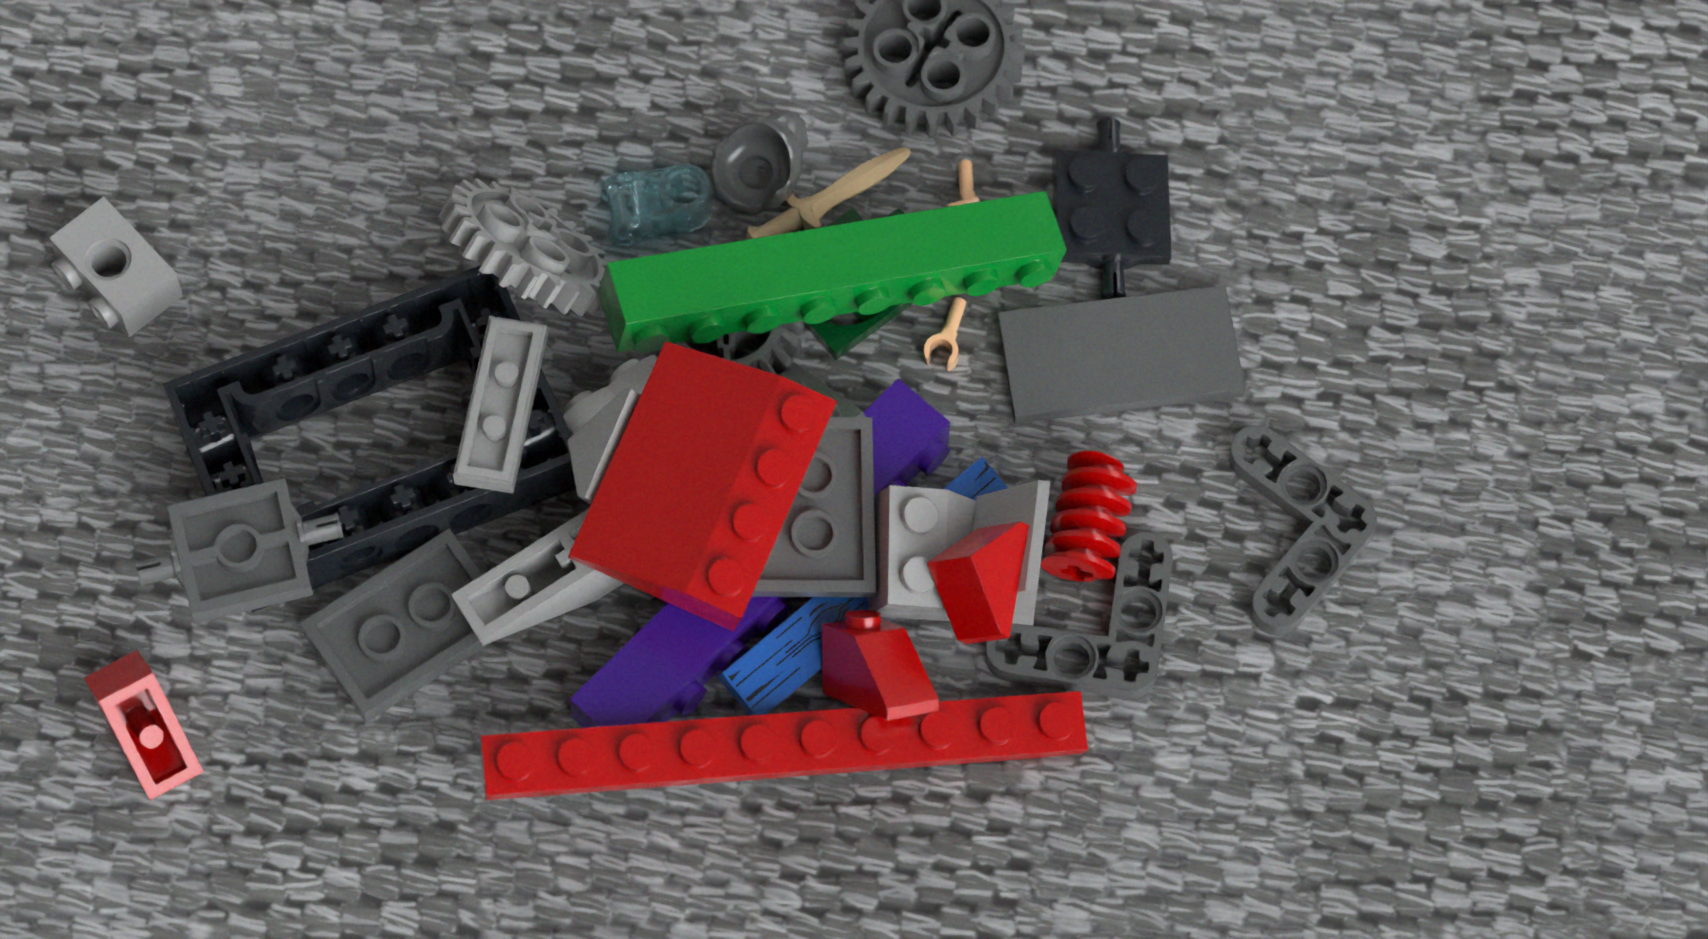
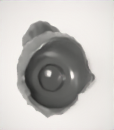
M789 110L782 113L774 112L767 117L752 116L746 118L734 126L717 146L712 149L713 156L710 172L714 197L738 213H749L752 215H757L764 209L778 208L793 194V190L801 176L802 153L809 143L806 123L800 115ZM760 166L766 169L763 175H759L756 172V169ZM743 183L749 184V185H753V186H757V187H761V188H758V189L749 188V187H747L746 185H744Z

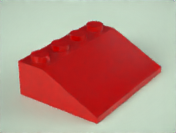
M665 341L567 558L734 632L743 617L837 401L783 376Z

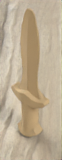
M904 147L879 155L854 168L832 185L812 196L798 199L792 194L787 199L789 207L787 211L760 227H748L746 239L791 233L801 228L804 230L821 228L820 219L828 211L841 202L878 184L893 173L910 156V149Z

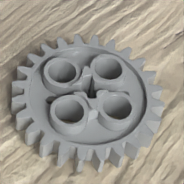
M475 179L472 184L462 180L459 186H454L441 207L442 210L439 217L444 220L441 227L452 234L449 239L451 243L465 248L462 254L464 258L475 260L482 264L479 269L481 273H493L499 277L498 283L501 287L511 285L518 291L521 298L526 299L529 297L537 300L546 309L552 303L562 314H567L569 309H571L579 316H583L586 311L595 314L598 308L602 309L598 290L608 262L603 260L606 253L590 245L593 240L591 236L577 233L574 230L577 225L573 221H562L558 218L556 209L549 208L545 210L539 204L537 198L533 196L528 198L520 195L513 187L508 192H505L494 181L490 183L489 187L479 179Z

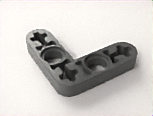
M1253 425L1239 431L1231 443L1229 462L1232 470L1242 480L1308 528L1260 583L1253 594L1250 614L1253 623L1261 631L1269 635L1282 636L1294 631L1370 543L1377 526V515L1374 507L1364 497L1283 437L1265 426ZM1260 444L1266 446L1267 453L1265 458L1278 469L1281 466L1282 460L1285 459L1289 462L1280 472L1276 483L1269 480L1274 469L1272 466L1261 459L1255 460L1252 464L1245 460L1247 449L1244 447L1245 445L1252 449L1257 448ZM1305 477L1317 485L1319 494L1312 501L1299 502L1288 494L1286 484L1293 478ZM1329 494H1333L1336 497L1332 509L1342 517L1348 518L1352 513L1361 517L1358 527L1362 532L1354 528L1348 530L1346 534L1338 529L1340 518L1328 508L1325 510L1322 518L1316 515L1325 505ZM1308 553L1319 554L1328 561L1330 571L1322 578H1308L1299 571L1297 566L1298 559ZM1283 575H1286L1289 580H1287V579H1285V578H1281V577H1282ZM1289 582H1291L1298 590L1289 601L1287 611L1290 616L1288 617L1281 612L1274 618L1267 615L1266 611L1269 603L1265 598L1268 597L1272 601L1279 600L1287 591ZM1303 592L1310 594V596L1306 597Z
M1138 532L1131 535L1123 543L1118 560L1108 637L1013 623L1010 638L987 641L986 664L990 672L999 679L1008 682L1081 691L1125 699L1139 698L1146 695L1154 686L1159 667L1173 562L1172 549L1168 542L1158 534ZM1141 549L1152 550L1153 559L1162 562V564H1152L1148 587L1136 586L1139 564L1138 561L1129 559V557H1139ZM1124 583H1127V584H1129V585H1131V586H1130V587H1124L1123 584H1124ZM1153 588H1160V592L1153 590ZM1131 603H1142L1153 611L1155 620L1144 629H1135L1129 627L1123 621L1121 611ZM1008 640H1015L1020 642L1021 652L1038 655L1039 643L1049 644L1045 653V671L1035 669L1038 657L1019 656L1017 664L1010 665L1005 663V654L995 650L1006 649ZM1065 649H1075L1086 656L1088 667L1083 673L1078 675H1067L1057 669L1054 663L1055 656ZM1098 651L1108 653L1105 665L1124 666L1126 658L1133 657L1138 659V668L1146 670L1147 673H1138L1135 682H1128L1124 680L1122 670L1105 667L1104 679L1094 678L1099 663Z

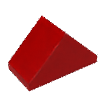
M1019 521L977 528L927 562L958 641L964 644L1010 638L1029 525Z

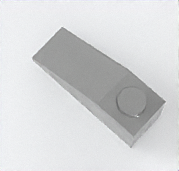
M589 508L451 594L482 645L595 602L624 584L617 579L567 558Z

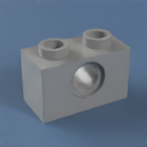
M104 196L49 237L56 256V260L51 263L54 271L69 289L73 291L81 286L92 299L87 302L88 306L107 329L117 324L130 338L183 297L176 272ZM119 266L124 268L116 276H100L110 267Z

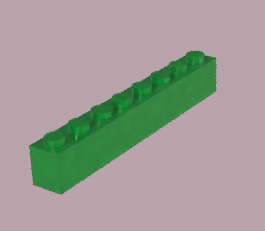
M1046 191L607 262L598 294L616 352L636 349L641 353H649L662 349L665 341L676 343L693 340L696 343H708L720 338L724 334L747 330L753 334H760L771 331L779 325L804 321L806 324H819L840 314L859 312L862 315H872L893 305L913 302L915 305L924 306L935 303L946 296L967 293L969 296H982L994 291L996 288L1021 284L1023 287H1035L1047 282L1055 275L1067 248Z

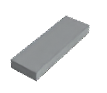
M489 316L454 469V484L506 493L514 492L548 338L547 325Z

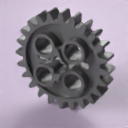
M869 0L870 4L863 1L855 3L856 19H847L845 34L847 39L842 41V57L847 58L844 61L845 78H854L852 80V94L854 97L867 95L866 112L868 114L882 107L885 109V126H890L900 117L905 119V134L910 135L917 124L920 123L925 124L929 138H934L937 126L940 124H945L950 134L957 136L959 121L964 119L972 128L978 129L980 111L995 118L998 115L999 109L998 99L1008 102L1012 100V83H1020L1022 77V66L1020 63H1024L1025 45L1020 44L1022 42L1023 26L1021 24H1012L1015 13L1013 5L999 8L1000 0ZM919 13H927L935 18L929 21H921L913 16ZM958 15L959 17L946 30V25L950 19ZM944 36L943 48L937 47ZM967 39H975L981 41L983 45L968 47L961 42ZM924 51H925V52H928V53H930V54H929V56H928L927 61L925 62V64H924V66H923ZM889 55H899L906 60L900 63H891L883 58ZM922 68L921 77L913 87H907ZM937 81H947L952 83L954 87L938 89L931 84Z

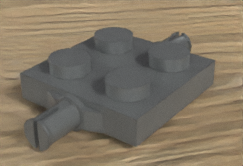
M286 478L167 506L173 531L170 545L171 553L141 561L137 560L135 564L141 586L177 577L179 584L187 594L191 616L195 624L313 595L306 566L309 554L308 545L344 537L338 513L302 522L301 516L292 506Z

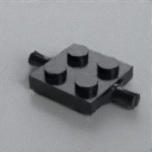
M1109 118L1101 119L1096 123L1098 149L1093 151L1055 150L1052 159L1053 212L1067 248L1061 262L1084 263L1093 268L1101 269V298L1103 300L1111 299L1113 292L1114 298L1126 297L1124 270L1140 264L1169 265L1172 257L1168 155L1136 154L1120 150L1121 124L1119 120L1112 118L1110 126L1108 124Z

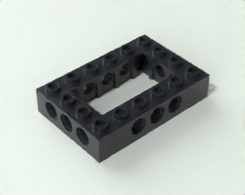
M480 265L163 383L173 416L205 496L264 483L250 441L252 439L465 359L475 379L489 316L521 321L507 288L499 285V277L493 273H481L479 271ZM542 368L540 369L513 493L454 484L453 474L459 452L457 451L431 462H427L426 458L415 462V468L373 484L370 479L359 483L360 489L315 505L313 500L297 507L295 510L301 516L302 522L338 513L344 537L308 545L309 554L306 566L312 590L412 552L449 528L456 535L576 489L567 441L572 436ZM262 607V608H258V609H253V610H251V611H252V613H253V612H255V611H258V610L263 609V608H266V607Z

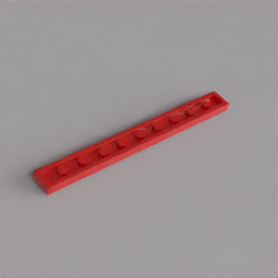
M1081 691L939 701V711L891 720L883 719L856 707L481 735L480 737L485 800L1032 759L1083 754L1088 750Z

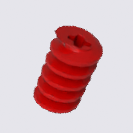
M1089 450L1074 452L1067 459L1068 472L1062 478L1061 489L1063 492L1057 497V514L1050 523L1052 534L1046 539L1044 551L1046 556L1041 560L1040 568L1052 576L1067 581L1092 582L1094 580H1110L1114 578L1115 567L1104 559H1115L1120 556L1121 546L1110 538H1120L1126 533V524L1116 517H1126L1131 513L1132 504L1122 496L1135 494L1137 483L1131 477L1123 474V464L1108 454Z

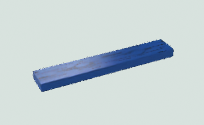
M982 456L943 489L976 501L977 496L1007 489L1008 487ZM812 597L719 674L717 678L748 715L768 714L822 668V624L845 620V613L849 611L868 610V597Z

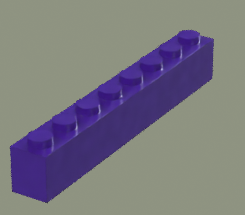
M899 378L864 411L866 417H872L874 496L889 485L909 487L907 484L921 470L927 475L931 474L948 456L950 447L947 446L949 443L950 421ZM751 597L743 617L734 632L667 603L569 699L572 718L583 728L667 722L677 711L682 716L689 714L704 698L707 689L703 685L718 671L723 672L748 651V647L745 644L759 630L768 634L783 621L789 611L786 603L792 597Z

